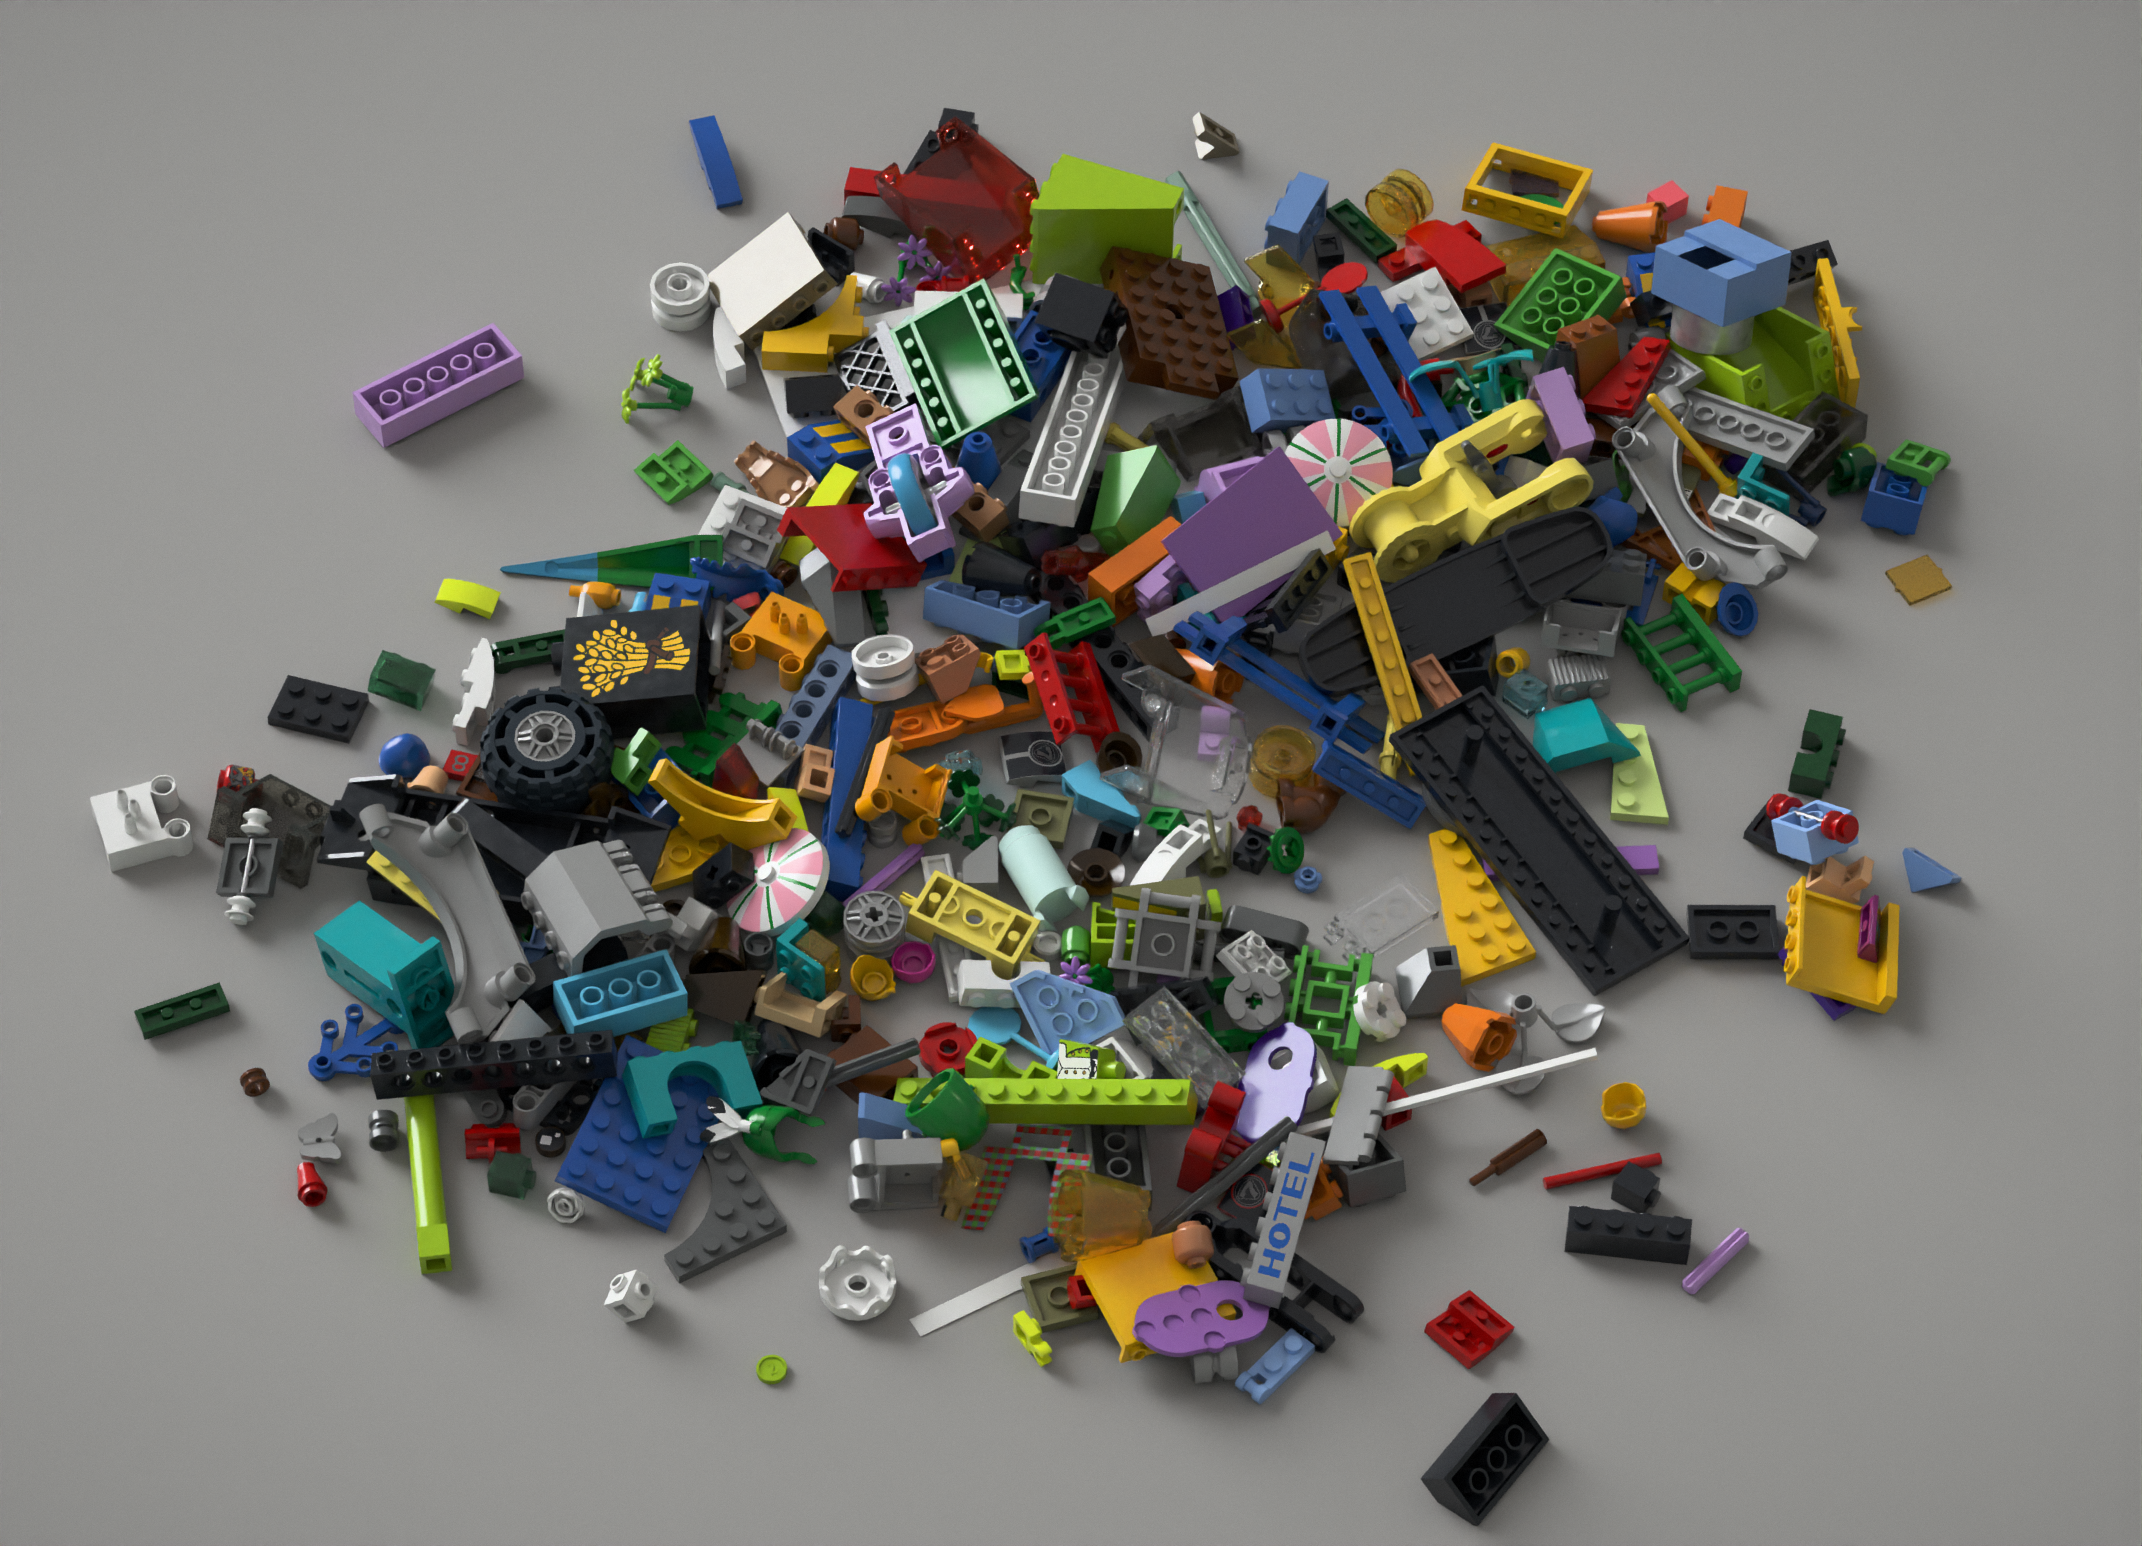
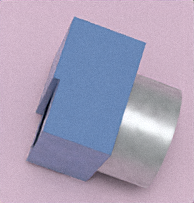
M1721 219L1686 230L1683 237L1657 245L1651 293L1673 304L1670 329L1671 339L1677 345L1687 350L1702 354L1727 355L1747 349L1752 343L1754 317L1786 305L1792 252Z

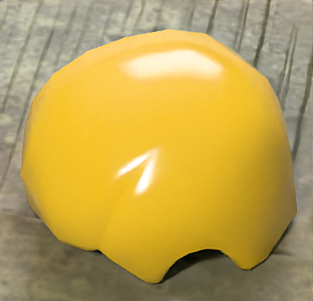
M1628 1082L1617 1083L1602 1093V1117L1613 1128L1627 1129L1637 1126L1645 1117L1647 1108L1645 1094L1637 1084Z

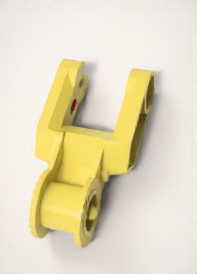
M1531 399L1516 401L1437 443L1419 468L1421 481L1410 487L1398 486L1382 490L1378 494L1373 495L1369 500H1366L1357 509L1350 522V536L1358 546L1376 549L1377 553L1374 563L1381 580L1387 583H1395L1431 565L1442 554V551L1463 540L1473 546L1503 534L1512 526L1549 513L1579 506L1587 499L1593 489L1594 481L1575 458H1564L1553 463L1538 478L1496 500L1483 480L1478 477L1467 463V458L1461 447L1462 442L1465 440L1470 441L1481 451L1491 465L1511 454H1522L1539 445L1548 433L1543 421V412L1535 401Z

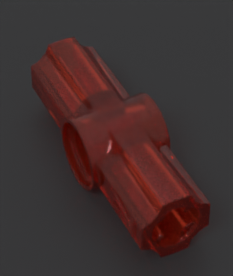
M1073 545L1064 551H1046L1041 557V568L1047 575L1071 576L1075 582L1080 583L1088 579V573L1111 557L1107 553L1083 552L1079 546Z

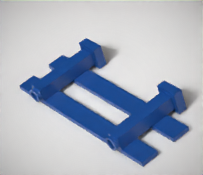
M1376 285L1357 287L1356 292L1369 315L1354 317L1339 289L1320 291L1319 297L1332 319L1330 323L1324 325V335L1326 339H1332L1333 342H1345L1388 419V423L1380 428V435L1383 441H1388L1390 444L1401 443L1409 458L1427 456L1430 451L1424 440L1439 438L1440 441H1443L1474 424L1464 404L1453 405L1450 413H1448L1426 373L1418 375L1410 383V374L1422 365L1408 342L1417 322L1406 303L1397 304L1394 311L1391 312ZM1367 338H1383L1426 416L1410 417Z
M1196 611L1189 616L1188 621L1201 628L1200 631L1183 620L1174 626L1173 630L1193 643L1189 651L1212 666L1220 660L1310 719L1312 723L1308 729L1331 744L1335 743L1339 738L1362 754L1371 749L1373 744L1345 727L1346 724L1376 744L1384 739L1385 733L1358 716L1366 703L1361 695L1351 692L1341 701L1337 702L1328 695L1319 692L1311 684L1240 639L1248 625L1243 618L1233 615L1221 624H1217L1201 612ZM1226 647H1230L1231 649H1233L1246 659L1250 660L1251 662H1253L1254 664H1256L1257 666H1259L1275 678L1279 679L1280 681H1282L1283 683H1285L1301 695L1305 696L1321 708H1316L1306 700L1302 699L1301 697H1299L1298 695H1296L1295 693H1293L1277 681L1273 680L1272 678H1270L1269 676H1267L1251 664L1247 663L1246 661H1244L1243 659H1241L1240 657L1226 649Z

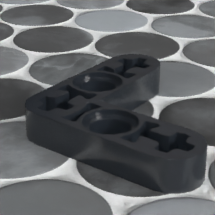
M605 1078L603 1080L597 1079L594 1084L593 1079L576 1081L561 1101L558 1100L552 1110L540 1122L539 1126L543 1128L557 1127L564 1132L565 1136L573 1134L584 1122ZM522 1086L500 1089V1095L507 1110L513 1112L514 1095ZM579 1095H584L589 1098V1101L585 1104H576L573 1102V1099ZM568 1116L570 1117V1122L564 1121Z

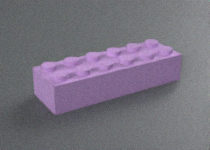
M492 323L352 392L355 415L382 447L385 448L523 379L522 355L497 326Z

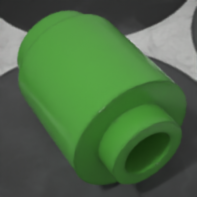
M1074 925L1062 932L1061 960L1071 965L1073 957L1077 956L1081 967L1090 962L1091 933L1082 926Z

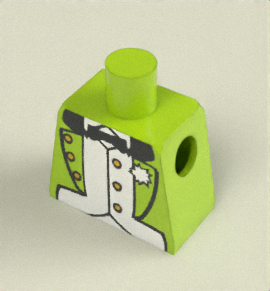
M1064 1039L1059 1041L1057 1079H1123L1126 1074V1067L1123 1062L1115 1061L1116 1053L1112 1049Z

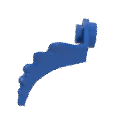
M693 557L690 559L693 567L692 573H697L696 579L710 581V587H714L712 593L714 598L726 594V601L733 602L734 599L755 591L759 593L760 599L763 602L771 592L784 596V587L781 581L774 579L765 569L755 570L747 563L740 564L736 569L729 562H725L721 567L716 560H712L710 564L707 558L702 560L700 557Z

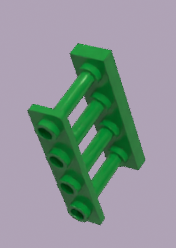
M1683 594L1673 597L1670 614L1639 627L1631 617L1624 619V630L1621 632L1624 643L1633 649L1639 663L1646 666L1655 684L1662 687L1668 701L1672 705L1675 704L1680 712L1687 710L1688 696L1714 684H1723L1729 693L1740 689L1742 670ZM1671 625L1678 626L1684 633L1655 646H1652L1645 637ZM1687 644L1693 645L1699 652L1669 666L1660 656ZM1703 663L1709 665L1713 673L1685 685H1682L1675 676Z

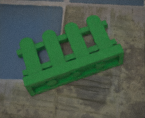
M731 692L723 693L719 697L721 710L719 712L708 710L706 730L683 732V739L686 745L683 748L670 746L665 752L682 770L690 773L691 778L695 780L701 778L702 784L714 788L718 785V781L721 779L727 780L739 770L724 761L723 757L749 732L746 729L747 722L750 719H759L768 728L773 727L776 729L777 721L780 715L783 714L780 703L770 700L767 704L761 702L757 705L746 700L744 693L738 692L736 695ZM730 714H733L744 720L740 723L729 718L728 716ZM714 731L726 738L722 741L710 734ZM696 749L708 756L704 759L692 752Z

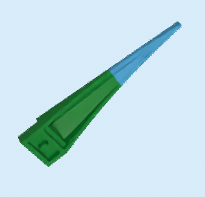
M691 535L590 554L503 566L500 570L507 573L650 588L655 573L696 579L697 573H692L693 567L690 563V559L693 557H700L702 560L707 558L710 564L712 560H716L722 567L723 535Z

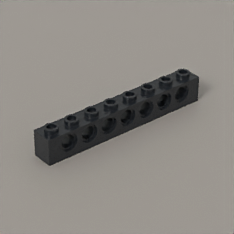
M1829 240L1790 250L1792 254L1788 285L1815 278L1818 259L1828 258L1831 270L1838 265ZM1651 291L1641 293L1630 303L1638 327L1649 326L1672 319L1673 304L1652 294Z
M1053 558L1043 561V564L1037 567L1041 574L1042 585L1030 597L1037 605L1040 600L1051 602L1049 620L1053 616L1089 602L1085 598L1081 587L1070 580L1066 569L1062 565H1058ZM1112 625L1068 643L1072 649L1082 641L1090 643L1105 689L1149 743L1178 729L1180 715L1178 705L1173 700L1170 701L1167 698L1161 684L1158 681H1153L1145 665L1141 661L1138 662L1132 655L1128 644L1121 642L1116 636Z
M612 1030L372 1053L370 1076L376 1099L382 1100L617 1077L618 1054Z

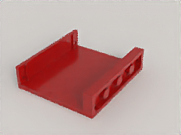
M871 503L787 507L777 528L782 537L807 536L836 567L839 573L830 589L832 592L917 587L927 566L924 560L921 562L917 561L902 536L876 539L871 534L864 518V512L872 506Z

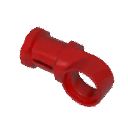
M965 275L964 278H947L942 276L941 280L923 281L917 285L916 291L960 292L969 287V275Z

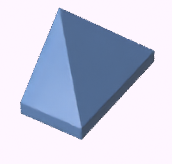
M1904 848L1902 852L1911 893L1960 883L1962 879L1916 848Z

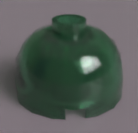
M825 890L813 910L803 919V921L809 924V937L814 934L821 938H829L844 928L845 907Z

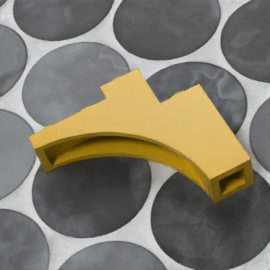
M846 275L845 284L840 295L818 317L789 329L764 331L761 350L762 370L828 373L829 362H834V353H838L869 336V327H864V316H860V307L857 306V303H862L863 288L858 287L857 275Z
M667 758L658 761L648 780V783L681 815L678 823L696 841L721 834L729 843L731 842L745 850L787 839L797 819V816L779 798L754 800L717 791L691 778Z

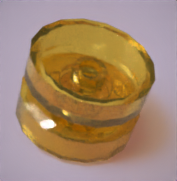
M1400 168L1392 170L1384 177L1381 183H1377L1365 196V206L1372 221L1383 232L1396 238L1405 237V233L1422 223L1432 213L1434 207L1431 192L1426 184L1417 175Z
M1276 725L1263 730L1257 735L1253 744L1252 758L1249 765V779L1253 786L1263 795L1276 799V791H1278V777L1290 778L1295 786L1308 787L1311 782L1312 767L1316 758L1315 744L1310 736L1292 726Z

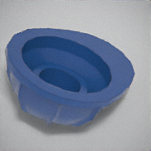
M1736 582L1726 584L1719 594V604L1716 606L1717 621H1719L1727 633L1735 636L1748 635L1754 630L1758 621L1757 604L1753 596L1742 584Z

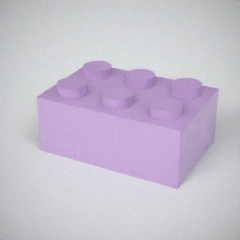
M1564 367L1533 376L1526 399L1535 401L1543 412V421L1548 433L1543 440L1552 462L1555 463L1564 458H1575L1579 463H1582L1588 459L1594 439H1596V434L1592 424H1588L1584 416L1586 410L1583 401L1576 397L1574 379L1571 375H1567Z

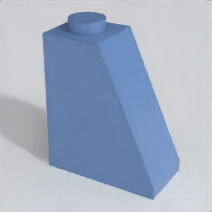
M859 1093V1138H871L874 1140L902 1139V1132L907 1129L912 1131L913 1138L925 1137L922 1135L923 1132L913 1126L905 1117L907 1104L868 1093Z

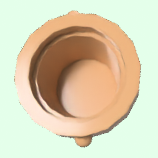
M430 765L424 767L414 781L407 783L408 789L444 794L448 784V776L441 768Z

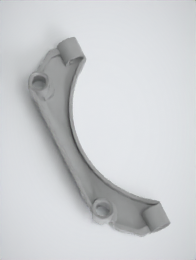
M1676 385L1663 388L1657 396L1688 431L1692 417V410ZM1653 407L1647 410L1633 430L1629 427H1622L1614 433L1612 443L1683 563L1699 580L1708 581L1718 575L1724 584L1736 582L1742 584L1745 588L1761 590L1785 576L1788 567L1775 545H1751L1737 542L1719 535L1701 522L1693 511L1684 489L1682 478L1684 444Z
M383 804L370 805L360 812L359 817L373 848L398 867L423 893L438 915L450 941L455 962L456 978L454 994L445 1015L459 1044L482 1042L510 1010L507 1001L517 1000L535 982L536 977L472 837L468 823L458 813H449L437 826H429L426 821L387 812Z

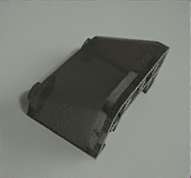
M1310 289L1289 323V335L1303 369L1324 370L1331 400L1372 392L1345 342H1333L1332 339H1326L1324 325L1330 323L1332 319L1319 297L1320 291L1324 290ZM1341 293L1354 317L1369 315L1359 296ZM1382 361L1381 365L1393 384L1398 377L1396 368L1392 362Z

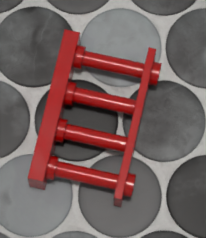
M1043 632L1028 643L1024 649L1057 745H1061L1075 734L1091 737L1095 752L1098 753L1105 737L1112 732H1120L1091 645L1082 641L1068 653L1053 650L1047 633ZM1057 662L1066 664L1069 675L1060 673ZM1065 686L1074 688L1077 699L1068 697ZM1073 711L1082 712L1086 724L1077 722Z

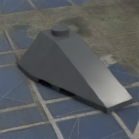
M818 548L814 549L799 560L802 587L810 595L815 610H818L822 616L824 625L837 648L856 647V645L865 640L861 590L832 592L830 589L839 571Z

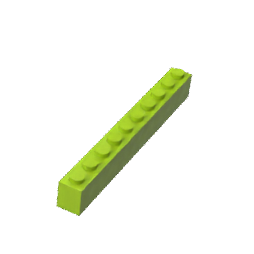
M898 1078L893 1101L909 1105L915 1095L932 1078ZM964 1078L969 1085L971 1084L975 1088L973 1091L985 1103L990 1116L989 1124L1194 1125L1198 1103L1191 1079ZM948 1081L934 1089L919 1108L922 1109L934 1099Z

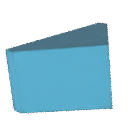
M1189 491L1174 496L1170 508L1179 523L1183 524L1206 505L1204 492Z

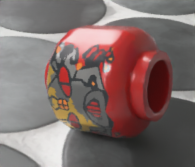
M228 765L225 770H220L216 792L221 793V798L224 801L248 804L252 796H258L260 780L255 779V771L252 768Z

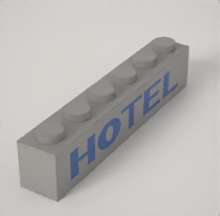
M1291 1131L1288 1142L1281 1141L1277 1159L1282 1160L1280 1168L1274 1166L1269 1183L1275 1187L1273 1193H1266L1262 1209L1267 1210L1265 1218L1259 1217L1255 1235L1260 1236L1259 1242H1252L1247 1260L1253 1261L1251 1269L1244 1268L1240 1286L1245 1287L1243 1299L1279 1309L1326 1141Z

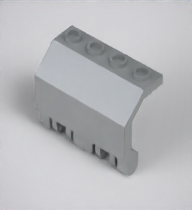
M622 840L603 844L595 841L554 851L525 879L524 892L521 894L522 905L525 910H529L536 929L541 930L548 949L553 950L560 969H564L568 977L582 973L584 955L601 939L635 930L652 935L668 930L673 924V920L664 906L660 903L656 904L658 896L637 864L635 865V863L631 864L634 860L633 856Z

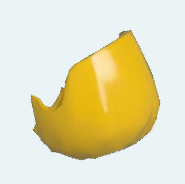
M861 955L853 963L850 971V983L852 989L861 998L876 1001L896 992V982L893 980L894 971L886 960L875 958L871 955Z

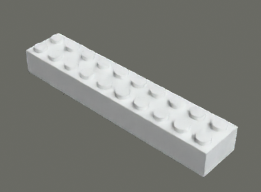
M1117 341L1115 349L1109 353L1107 359L1085 351L1082 353L1071 352L1020 490L1019 518L1033 522L1039 521L1056 524L1062 527H1074L1126 381L1118 347L1119 341Z

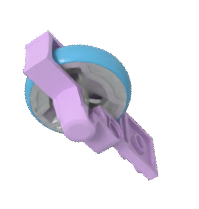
M915 403L866 426L878 469L868 479L874 504L864 512V518L871 534L876 539L905 536L907 545L918 562L947 548L956 546L948 517L974 495V486L963 467L953 468L942 448L938 445L930 444L917 404ZM903 434L900 438L895 439L897 435Z

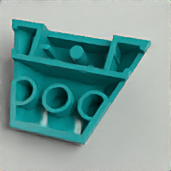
M1591 698L1535 713L1532 745L1555 774L1561 770L1611 757L1613 763L1641 756L1639 750Z

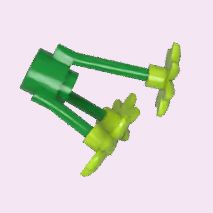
M657 354L654 359L649 360L648 368L642 370L645 358H641L637 362L634 376L630 380V389L627 388L622 392L623 401L621 406L623 410L621 415L626 424H629L631 411H637V409H673L680 411L681 406L688 407L691 402L694 387L664 374L663 370L659 369L663 363L659 361L660 354ZM638 380L642 381V386L646 385L647 387H650L651 383H655L668 388L667 399H670L671 403H637L636 400L629 398L630 390L633 391Z

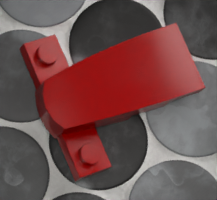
M1437 219L1418 224L1405 233L1404 248L1378 259V268L1392 282L1421 269L1427 271L1436 267L1446 286L1453 284L1461 293L1506 273V264L1481 244L1482 234L1467 220L1456 225H1450Z

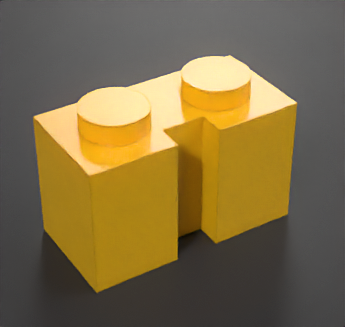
M1682 562L1664 581L1662 600L1672 605L1673 597L1683 594L1705 624L1709 626L1717 618L1716 606L1719 604V594L1725 584L1714 578L1708 581L1699 580Z

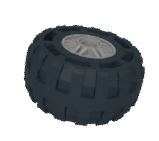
M551 687L548 691H540L539 688L528 690L526 695L520 697L516 694L504 703L505 707L503 709L497 708L489 718L486 730L482 732L480 759L484 778L490 792H494L498 802L508 803L525 810H556L579 814L580 808L583 806L587 807L592 801L588 796L589 788L601 782L610 784L613 777L611 766L615 746L611 728L606 722L605 715L593 703H589L588 699L576 692H572L571 695L567 694L563 688Z

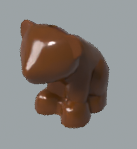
M1313 772L1314 786L1309 787L1295 786L1290 778L1278 777L1276 805L1281 828L1291 827L1301 834L1316 831L1327 822L1337 807L1340 797L1345 795L1347 791Z

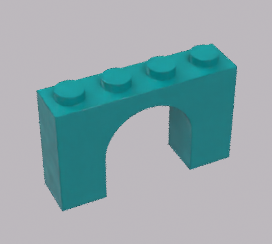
M721 1041L714 1046L703 1048L702 1046H693L686 1051L675 1053L673 1051H665L658 1056L647 1058L645 1056H637L627 1062L622 1074L643 1139L672 1133L678 1118L668 1091V1082L679 1076H696L710 1083L718 1093L719 1098L734 1109L743 1120H745L752 1109L761 1107L763 1104L741 1041L731 1043L730 1041Z

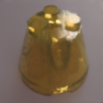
M1066 1169L1060 1174L1058 1180L1062 1184L1058 1197H1052L1051 1227L1054 1235L1053 1241L1054 1243H1060L1063 1251L1061 1253L1063 1261H1085L1139 1246L1144 1239H1150L1152 1225L1148 1221V1208L1151 1204L1149 1190H1143L1138 1185L1081 1169ZM1070 1214H1077L1071 1220H1064Z

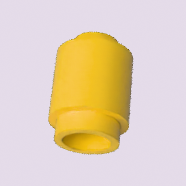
M1520 647L1507 649L1501 652L1496 659V669L1505 678L1517 677L1525 673L1530 666L1529 654Z

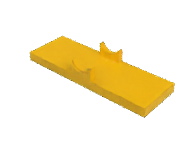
M1818 259L1812 297L1820 328L1830 332L1843 415H1854L1860 375L1856 364L1857 357L1854 356L1851 345L1852 339L1849 338L1848 332L1862 331V326L1856 324L1852 319V315L1857 312V307L1841 308L1829 259Z

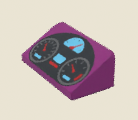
M1878 895L1872 896L1861 908L1857 951L1858 958L1873 963L1878 962L1881 928V907Z

